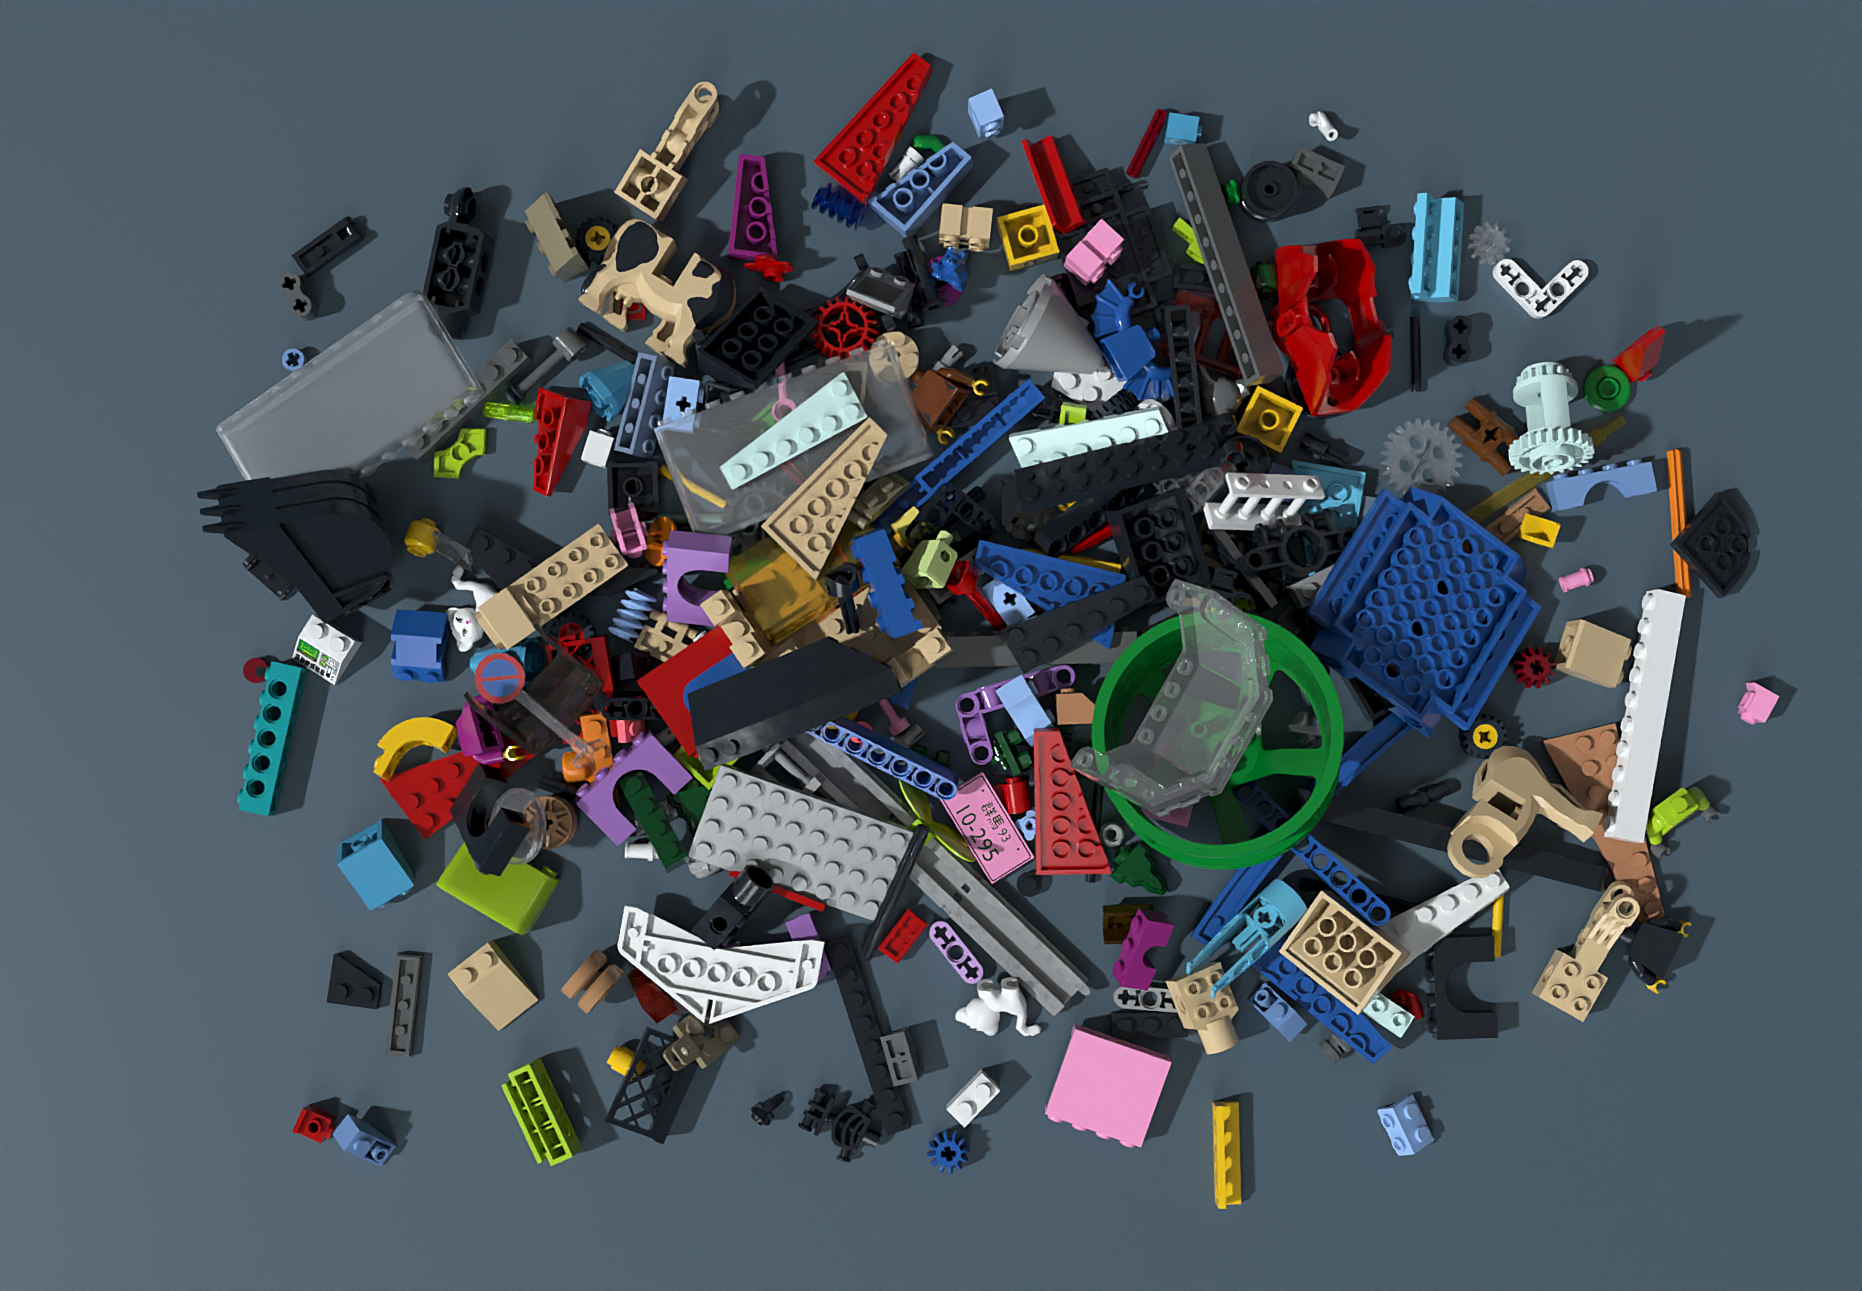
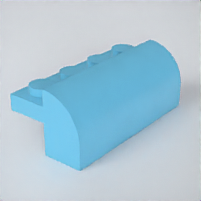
M1418 193L1417 201L1414 204L1416 224L1412 230L1414 251L1411 253V264L1413 269L1412 276L1409 278L1411 299L1426 302H1458L1465 203L1456 197L1436 199L1428 193Z

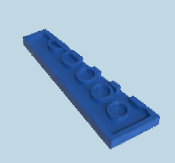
M1288 931L1252 966L1365 1059L1374 1064L1392 1046L1362 1013L1357 1015L1279 952L1291 935Z

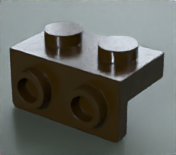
M1103 905L1102 931L1104 944H1122L1127 938L1131 928V921L1136 916L1138 908L1154 911V905Z

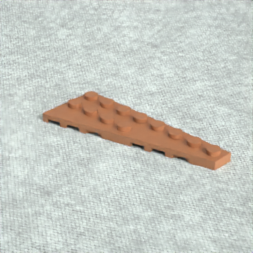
M1611 723L1542 740V746L1545 747L1552 760V765L1558 771L1565 789L1587 810L1603 813L1591 837L1599 847L1600 854L1606 860L1615 881H1624L1631 886L1634 897L1640 906V912L1636 918L1638 924L1640 922L1645 923L1649 918L1664 917L1665 914L1645 836L1643 843H1631L1604 837L1603 823L1608 816V796L1613 787L1612 772L1617 764L1618 756L1616 749L1620 742L1616 724ZM1631 903L1630 906H1629L1631 910H1632V908H1633V904H1632V903Z

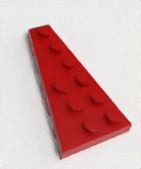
M913 52L813 161L820 170L865 205H867L933 72L932 66Z
M532 728L502 738L505 746L503 750L506 751L508 747L513 745H523V747L516 748L515 753L518 757L524 755L525 757L516 761H510L506 758L504 762L490 764L489 766L501 769L505 779H507L544 751L546 746ZM463 751L394 774L389 781L383 778L379 780L422 837L427 839L453 820L450 808L479 762L472 755L464 756Z
M1033 729L1036 875L1112 874L1060 729Z

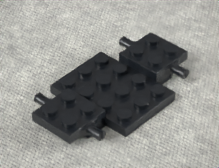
M1108 167L1072 179L1071 182L1086 223L1067 234L1062 233L1055 236L1063 267L1066 256L1101 219L1124 239L1121 244L1123 250L1120 253V257L1112 265L1109 263L1104 265L1106 268L1103 271V275L1094 284L1090 281L1085 286L1064 267L1077 307L1081 308L1096 303L1095 295L1100 294L1105 289L1107 279H1111L1126 297L1129 295L1127 292L1128 285L1131 282H1136V286L1132 290L1133 294H1137L1141 287L1144 288V294L1142 297L1134 299V305L1130 311L1132 324H1139L1143 331L1154 326L1159 334L1164 333L1165 329L1161 320V312L1165 311L1164 307L1175 306V304L1172 303V298L1157 302L1150 284L1173 276V272L1149 204L1125 212L1120 195L1134 191L1131 181L1116 185L1111 179Z

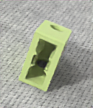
M941 530L936 540L921 541L901 570L904 579L916 589L943 588L958 557L957 552L949 547L954 537L950 533Z

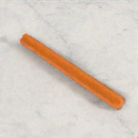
M1679 449L1669 450L1666 453L1672 540L1687 526L1682 451ZM1673 549L1676 593L1686 595V598L1691 597L1690 567Z

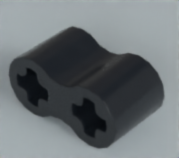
M1456 316L1447 322L1444 327L1447 346L1443 352V359L1450 366H1458L1470 357L1471 350L1467 338L1471 332L1472 324L1466 316ZM1458 324V328H1461L1462 331L1458 333V330L1454 329L1453 326ZM1455 349H1457V353H1461V356L1458 358L1456 354L1452 353Z

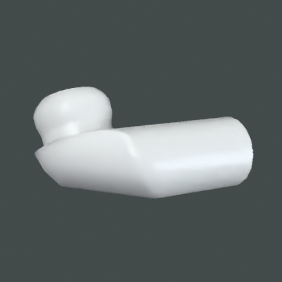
M1318 111L1317 113L1310 114L1309 123L1312 127L1318 126V129L1329 141L1337 138L1338 132L1325 113Z

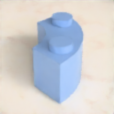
M1020 675L995 690L1031 747L1034 746L1033 729L1055 728L1053 723L1056 722V719L1049 708L1047 710L1043 709L1035 696L1039 692L1031 680L1026 682L1023 676Z

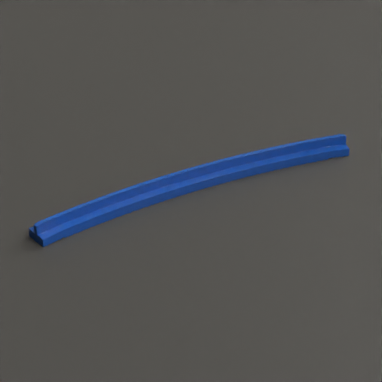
M1390 712L1342 754L1339 780L1333 797H1336L1362 771L1413 727L1393 712ZM1316 780L1306 790L1313 792ZM1294 803L1285 811L1291 817L1295 815V813H1292ZM1281 820V821H1279V822L1276 824V829H1277L1278 827H1280L1281 825H1283L1284 823H1286L1287 821H1286V820ZM1282 855L1256 866L1237 869L1212 902L1190 936L1206 946L1238 914L1245 902Z

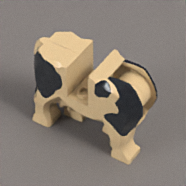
M627 220L619 227L610 240L601 265L593 270L584 280L581 287V296L578 300L586 307L602 315L605 310L606 299L609 295V309L605 312L603 318L623 332H626L628 329V308L632 303H642L652 314L662 319L660 325L653 330V335L647 339L645 344L665 358L669 357L687 368L689 365L688 351L695 342L692 333L702 329L704 334L707 335L713 329L722 325L732 315L736 303L735 282L731 274L694 253L677 282L673 285V282L662 274L678 250L674 240L642 220ZM620 298H622V299L624 300V302H623L624 304H623L622 314H621V315H620Z

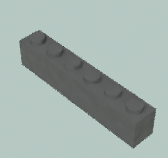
M510 339L404 437L400 443L416 460L424 464L533 361Z

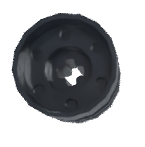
M1238 435L1227 441H1238L1242 444L1245 458L1238 464L1239 466H1244L1241 472H1239L1238 468L1233 467L1235 464L1212 468L1214 480L1222 490L1230 492L1225 477L1227 473H1268L1270 455L1267 447L1259 439L1250 435Z

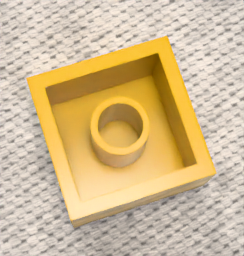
M1045 205L997 217L996 224L1009 271L1058 258L1059 249Z
M1257 386L1253 390L1237 423V431L1232 435H1250L1259 439L1267 447L1268 453L1278 456L1281 454L1303 408Z

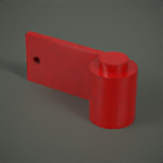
M1021 775L1010 776L1006 778L1007 782L991 785L1008 814L1032 810L1027 779H1021Z

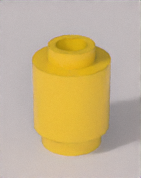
M616 1045L607 1063L611 1065V1069L625 1076L635 1052L625 1046L621 1048ZM643 1060L638 1062L636 1066L638 1075L642 1074L646 1066Z

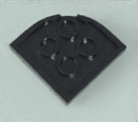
M1722 491L1716 492L1670 544L1717 598H1724L1740 580L1747 569L1751 555L1750 552L1748 553L1750 532L1742 514Z

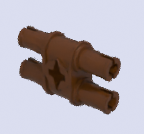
M1474 396L1464 408L1480 421V426L1473 429L1459 415H1456L1447 426L1463 439L1462 443L1465 447L1468 446L1481 458V462L1485 463L1487 461L1504 476L1513 466L1497 451L1498 445L1504 443L1509 447V445L1513 444L1514 440H1518L1520 437L1514 432L1513 425L1510 426L1497 414L1496 410L1490 411ZM1494 429L1491 440L1483 443L1487 436L1486 433Z

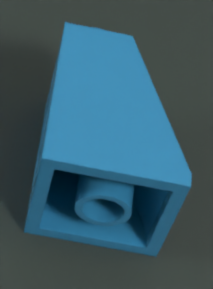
M383 819L338 843L337 865L370 911L376 907H384L392 898L399 894L404 895L415 886L414 873Z

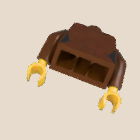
M921 368L915 370L911 380L917 386L911 393V400L914 403L917 421L931 433H937L938 441L941 444H947L949 440L944 437L943 433H947L952 438L954 437L955 431L953 428L948 427L947 424L970 394L971 390L969 387H973L977 395H984L985 392L979 390L977 384L982 383L989 386L988 381L983 378L977 381L973 380V376L952 368L929 369L926 373Z

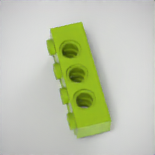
M538 1057L508 1073L510 1080L501 1086L537 1163L539 1164L548 1159L550 1165L553 1166L573 1157L583 1149L541 1058Z

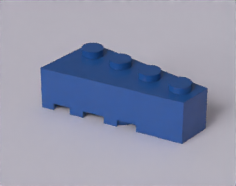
M878 528L853 537V545H850L854 559H859L862 569H859L862 582L864 584L868 583L871 592L867 594L872 608L876 607L879 617L876 618L879 630L881 632L885 631L886 635L896 639L922 629L923 626L920 619L916 621L912 614L915 608L913 600L902 589L905 587L906 582L900 569H895L894 564L897 563V559L885 529Z

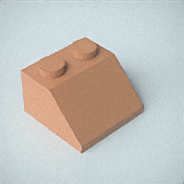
M1076 688L1059 689L1060 694L1054 695L1055 725L1091 724L1095 705L1083 693H1076Z

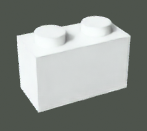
M981 1069L946 1104V1110L965 1128L1000 1092V1088Z

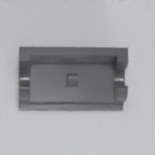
M1299 146L1289 167L1298 185L1328 199L1334 192L1345 166Z
M910 1026L902 1028L897 1032H888L880 1037L893 1085L898 1086L918 1081L923 1076V1071Z

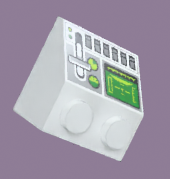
M312 615L298 637L292 659L336 685L362 642L330 622L324 624L319 616Z

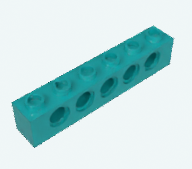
M271 662V666H268L266 669V689L262 691L259 699V704L262 707L260 715L256 716L254 722L256 734L254 740L252 739L249 744L248 753L251 754L249 764H246L243 771L245 783L243 789L239 791L237 803L240 804L239 810L265 816H274L276 814L308 668ZM281 682L285 683L287 691L283 696L279 695L277 687ZM275 707L281 710V717L278 720H274L272 717V710ZM270 731L276 737L272 745L268 744L266 736ZM264 756H267L270 760V766L266 770L261 766V759ZM259 780L265 786L262 794L257 793L255 785Z

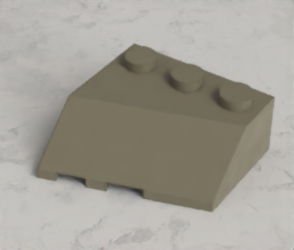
M548 192L544 193L525 211L528 217L525 223L531 234L536 233L539 239L536 244L543 256L547 255L550 262L547 265L553 277L558 276L562 282H565L588 270L589 267L580 253L556 203Z

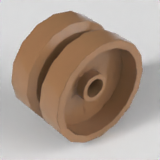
M596 949L560 990L569 999L575 998L582 990H585L586 992L578 1001V1007L586 1014L598 1002L601 1003L615 987L614 984L624 973L616 964L609 965L601 973L600 969L607 962V956L599 949Z

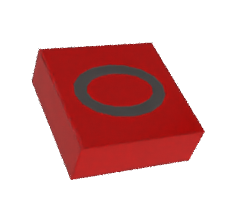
M620 298V315L622 314L624 304L622 298ZM632 303L627 310V321H646V307L642 303Z

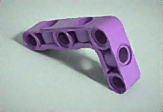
M1060 665L1022 675L1026 682L1031 680L1039 692L1035 695L1036 697L1066 688L1075 680V672L1067 665ZM1061 669L1067 670L1070 674V679L1065 684L1058 682L1056 678L1057 672ZM1015 678L965 693L956 701V710L960 720L959 724L962 735L967 744L971 759L977 764H986L993 756L983 713L1005 707L995 690ZM963 698L973 700L974 708L972 711L963 712L961 710L960 701ZM978 746H985L987 748L988 757L985 760L980 761L975 758L974 751Z

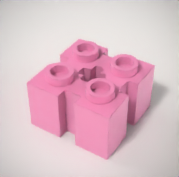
M1101 219L1066 256L1064 267L1085 286L1090 281L1094 284L1103 275V271L1106 268L1104 265L1107 263L1112 265L1120 257V253L1123 250L1121 244L1124 239Z

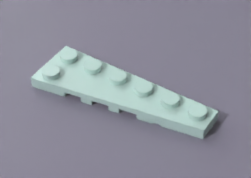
M842 372L810 398L720 466L732 490L867 418L845 373Z

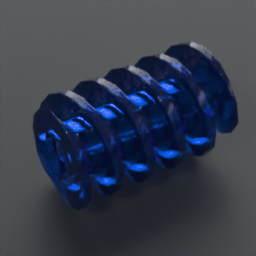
M829 183L825 188L821 186L813 199L811 209L814 210L820 205L819 212L821 214H825L828 211L830 219L837 215V222L841 224L846 220L847 228H851L855 224L856 232L865 216L867 205L862 203L859 206L856 197L849 201V192L841 197L840 187L832 192V183Z

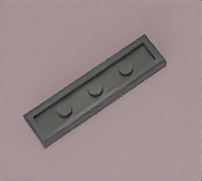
M396 954L385 1055L412 1056L423 961L422 955Z

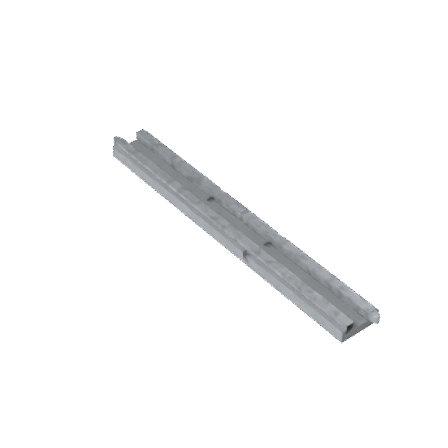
M806 732L786 739V742L779 748L807 776L811 775L814 778L820 773L826 779L817 790L828 800L905 827H909L919 818L909 806L858 758ZM936 836L922 847L909 878L1012 977L1017 978L1018 982L1053 1016L1063 1009L1064 1004L1077 991L1084 995H1090V990L1085 984L1089 979L964 859L950 851Z

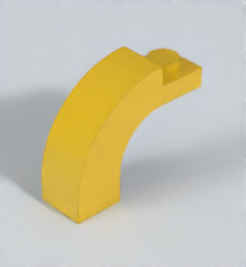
M429 717L412 718L397 724L377 744L384 753L376 759L373 772L389 781L405 753L421 745L432 746L448 754L458 736L456 728L444 721Z

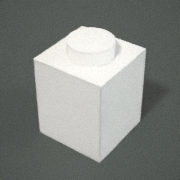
M598 429L597 433L589 431L581 460L607 469V462H611L616 439L611 437L612 433L602 429Z

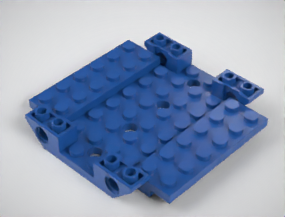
M1410 486L1401 500L1387 489L1380 491L1308 606L1305 614L1326 628L1320 629L1309 649L1345 678L1357 677L1391 702L1388 707L1391 712L1429 738L1441 719V714L1463 731L1469 730L1542 606L1526 595L1527 590L1521 586L1527 572L1519 554L1442 496ZM1463 541H1467L1471 545V552L1469 554L1465 553L1462 549ZM1439 581L1446 585V593L1444 595L1439 593L1437 589ZM1414 622L1421 626V634L1419 636L1415 635L1412 631ZM1389 663L1396 668V675L1393 678L1387 674L1386 669Z

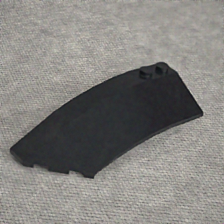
M828 636L688 693L695 748L704 770H709L903 692L894 668L886 663L881 664L871 659L869 655L853 647L849 648L839 643V640Z

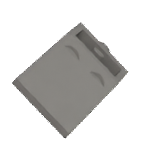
M868 267L847 289L846 294L853 301L886 314L890 313L891 316L901 319L908 310L915 284L909 282L903 276L887 274L882 268Z

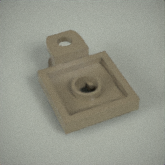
M709 999L705 1023L691 1013L672 1028L679 1039L664 1051L663 1057L674 1071L684 1068L694 1060L703 1069L741 1039L726 1018L709 1024L713 1000ZM704 1028L710 1030L711 1038L709 1036L704 1037ZM673 1053L677 1056L679 1061H675L673 1059Z

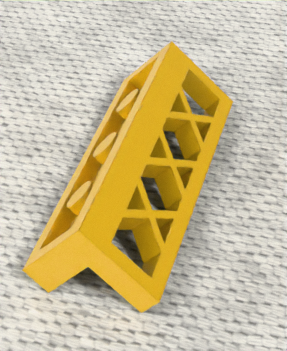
M1213 1101L1215 1204L1218 1209H1226V1205L1241 1204L1239 1102Z

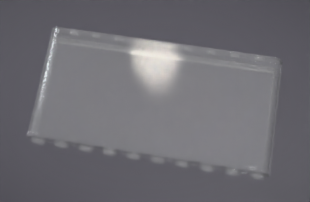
M414 290L396 300L221 422L216 427V431L245 480L264 477L273 479L320 470H341L361 478L374 473L377 469L376 467L383 462L393 460L397 456L396 453L403 448L415 445L419 437L435 431L438 428V424L444 420L454 418L459 413L458 410L464 406L476 403L479 400V396L485 392L425 294L419 290Z
M887 338L872 343L874 348L864 351L863 347L849 351L850 356L840 360L838 355L825 360V366L816 368V365L813 364L802 368V374L793 377L792 373L778 377V383L769 386L768 382H764L757 390L746 395L743 390L729 395L730 400L721 403L718 399L705 404V410L697 412L693 408L682 412V418L672 421L671 417L658 421V427L653 428L691 531L693 533L723 536L768 519L869 417L887 434V438L865 482L933 457V451L893 341L888 342ZM844 372L867 418L732 490L720 466L810 398L837 375Z

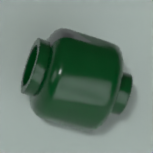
M1267 260L1256 262V265L1249 270L1258 298L1260 300L1271 299L1278 293L1277 266Z

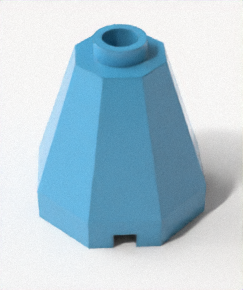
M624 361L588 371L580 376L578 384L581 389L586 387L587 392L584 393L586 400L591 401L592 408L600 417L603 418L607 415L606 421L608 422L618 417L625 407L636 363L632 364L629 361Z

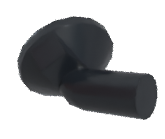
M778 1093L765 1105L762 1102H758L751 1108L752 1119L760 1126L763 1124L769 1126L775 1118L772 1111L784 1102L783 1096Z

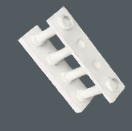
M1227 473L1225 477L1230 491L1223 503H1206L1203 509L1209 529L1254 530L1255 524L1261 523L1265 525L1274 523L1276 519H1282L1288 531L1295 526L1302 525L1299 509L1307 499H1323L1325 496L1318 476ZM1238 497H1249L1245 504L1235 503ZM1261 498H1272L1268 504H1258ZM1284 498L1294 499L1290 505H1280Z

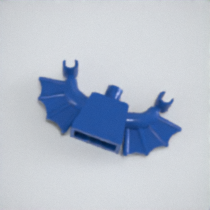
M1107 279L1105 289L1100 294L1095 295L1096 308L1090 316L1095 326L1093 337L1105 336L1096 340V343L1104 353L1103 355L1118 382L1127 381L1123 385V389L1131 391L1138 401L1153 399L1159 403L1167 400L1174 401L1171 367H1161L1153 360L1156 352L1151 344L1160 339L1158 330L1151 326L1143 331L1139 324H1132L1130 311L1134 305V299L1143 296L1144 288L1141 287L1137 294H1133L1132 290L1136 286V282H1131L1127 287L1129 295L1126 297L1111 279Z

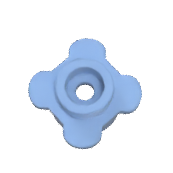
M1033 810L1027 811L1026 816L1022 819H1017L1015 822L1016 828L1024 833L1026 840L1034 839L1035 811ZM1028 823H1032L1033 826L1029 828Z

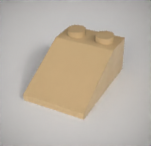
M494 940L486 943L448 973V976L462 994L498 1031L539 1000Z

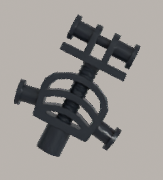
M815 1088L814 1091L816 1093L813 1100L809 1099L808 1104L812 1107L810 1111L804 1110L803 1114L805 1116L803 1121L798 1123L800 1128L811 1132V1125L815 1120L818 1122L814 1135L818 1136L824 1122L832 1124L831 1139L836 1146L841 1147L840 1155L836 1157L840 1161L851 1162V1158H849L851 1150L857 1151L861 1142L876 1148L882 1134L868 1128L871 1122V1116L868 1114L873 1108L876 1109L877 1107L872 1101L864 1098L863 1101L865 1103L861 1108L847 1105L835 1115L829 1111L836 1096L831 1095L827 1106H825L822 1102L829 1094ZM817 1109L823 1112L822 1116L815 1114ZM847 1112H854L847 1120L841 1118ZM858 1116L861 1117L856 1124L851 1123ZM836 1127L842 1129L841 1140L836 1136ZM846 1131L851 1134L850 1143L846 1142Z

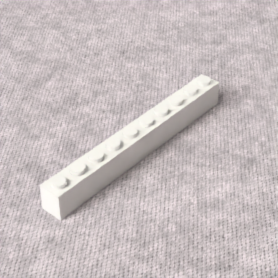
M1656 589L1646 591V595L1642 600L1643 614L1638 624V643L1633 651V656L1635 657L1634 666L1629 674V681L1631 683L1629 693L1625 698V717L1622 719L1620 726L1622 731L1621 741L1616 749L1618 756L1617 764L1612 772L1613 787L1608 796V816L1603 823L1604 837L1631 843L1644 842L1686 595Z

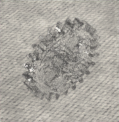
M1416 419L1414 426L1407 421L1404 423L1405 430L1398 426L1395 428L1398 435L1394 433L1388 435L1392 442L1385 441L1383 443V446L1388 451L1380 453L1381 456L1386 457V460L1381 462L1380 465L1387 466L1388 470L1384 471L1382 475H1390L1391 478L1387 484L1394 482L1397 484L1394 489L1395 492L1402 488L1404 489V495L1408 487L1412 486L1438 495L1437 489L1441 493L1447 492L1445 484L1450 487L1454 485L1451 477L1457 478L1460 476L1455 471V468H1460L1463 465L1456 462V459L1462 457L1463 454L1455 452V449L1461 445L1452 444L1451 441L1455 438V435L1447 437L1448 427L1440 431V422L1435 423L1431 427L1430 419L1425 420L1423 425H1421L1419 419ZM1411 437H1416L1420 441L1419 449H1413L1410 446L1409 441ZM1430 439L1431 444L1423 456V460L1426 462L1418 467L1416 478L1412 480L1411 476L1419 464V459L1416 457L1423 454L1427 440ZM1434 447L1442 450L1443 457L1441 460L1434 458L1432 454ZM1401 460H1406L1410 464L1408 472H1403L1400 469L1399 463ZM1424 470H1429L1433 475L1430 483L1426 482L1422 477Z

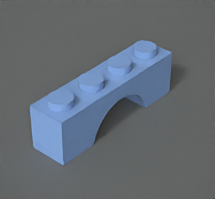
M1642 459L1628 461L1626 467L1618 468V464L1603 466V471L1593 472V468L1578 471V476L1569 477L1568 473L1553 476V481L1546 483L1552 512L1583 506L1587 492L1597 483H1606L1616 487L1625 498L1656 492L1657 487L1652 463H1643Z

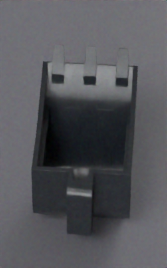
M320 470L273 479L264 477L218 485L215 489L197 492L199 499L218 500L219 503L216 506L201 508L200 515L221 517L222 521L202 526L203 532L224 534L227 540L281 574L298 589L324 624L332 619H341L386 594L394 586L391 573L393 561L392 547L378 498L368 483L352 473L341 470Z

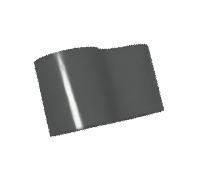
M292 272L281 275L278 280V287L281 292L287 295L289 309L292 314L303 321L314 319L318 313V307L308 297L305 281ZM292 281L295 282V283L293 284V286H294V289H293V290L289 289V288L292 287V285H291V282H292ZM303 303L306 304V306L304 307V308H305V312H301V311H300V310L303 309V307H302V304H303Z

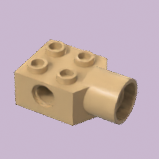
M1207 962L1200 965L1190 975L1184 972L1166 980L1183 1027L1198 1030L1207 1054L1222 1052L1240 1042L1231 1020L1239 1009L1229 984L1218 991L1214 999L1211 998V987L1225 974L1220 962Z

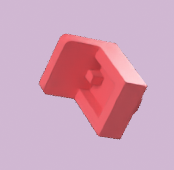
M617 720L618 742H632L639 733H646L645 720Z

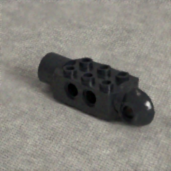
M470 187L461 188L454 194L449 193L445 198L444 213L446 216H449V220L436 227L421 298L432 308L428 333L454 340H463L467 317L479 314L494 240L487 233H484L477 227L469 226V222L474 218L476 212V199Z

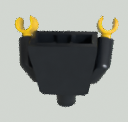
M1667 916L1649 918L1645 923L1640 922L1636 931L1625 927L1618 937L1619 940L1629 944L1625 955L1628 956V964L1637 978L1644 982L1651 991L1659 994L1660 992L1656 990L1657 984H1666L1661 978H1664L1683 936H1689L1684 933V927L1686 925L1691 926L1690 922L1676 920Z

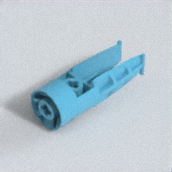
M1275 879L1228 922L1192 962H1187L1186 974L1190 975L1245 924L1247 927L1232 941L1235 947L1243 952L1257 938L1261 940L1211 987V998L1214 999L1218 991L1231 983L1256 962L1307 912L1305 903L1289 885L1280 879ZM1257 905H1259V908L1256 909V911L1254 912L1253 919H1252L1248 914H1249ZM1260 919H1261L1262 921H1265V920L1267 919V920H1269V923L1263 922V923L1261 924V923H1260ZM1275 925L1281 928L1269 939L1270 934L1274 931Z

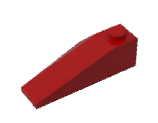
M1659 325L1650 329L1612 359L1615 365L1626 374L1630 383L1638 379L1642 382L1653 374L1651 369L1658 364L1665 336V330Z

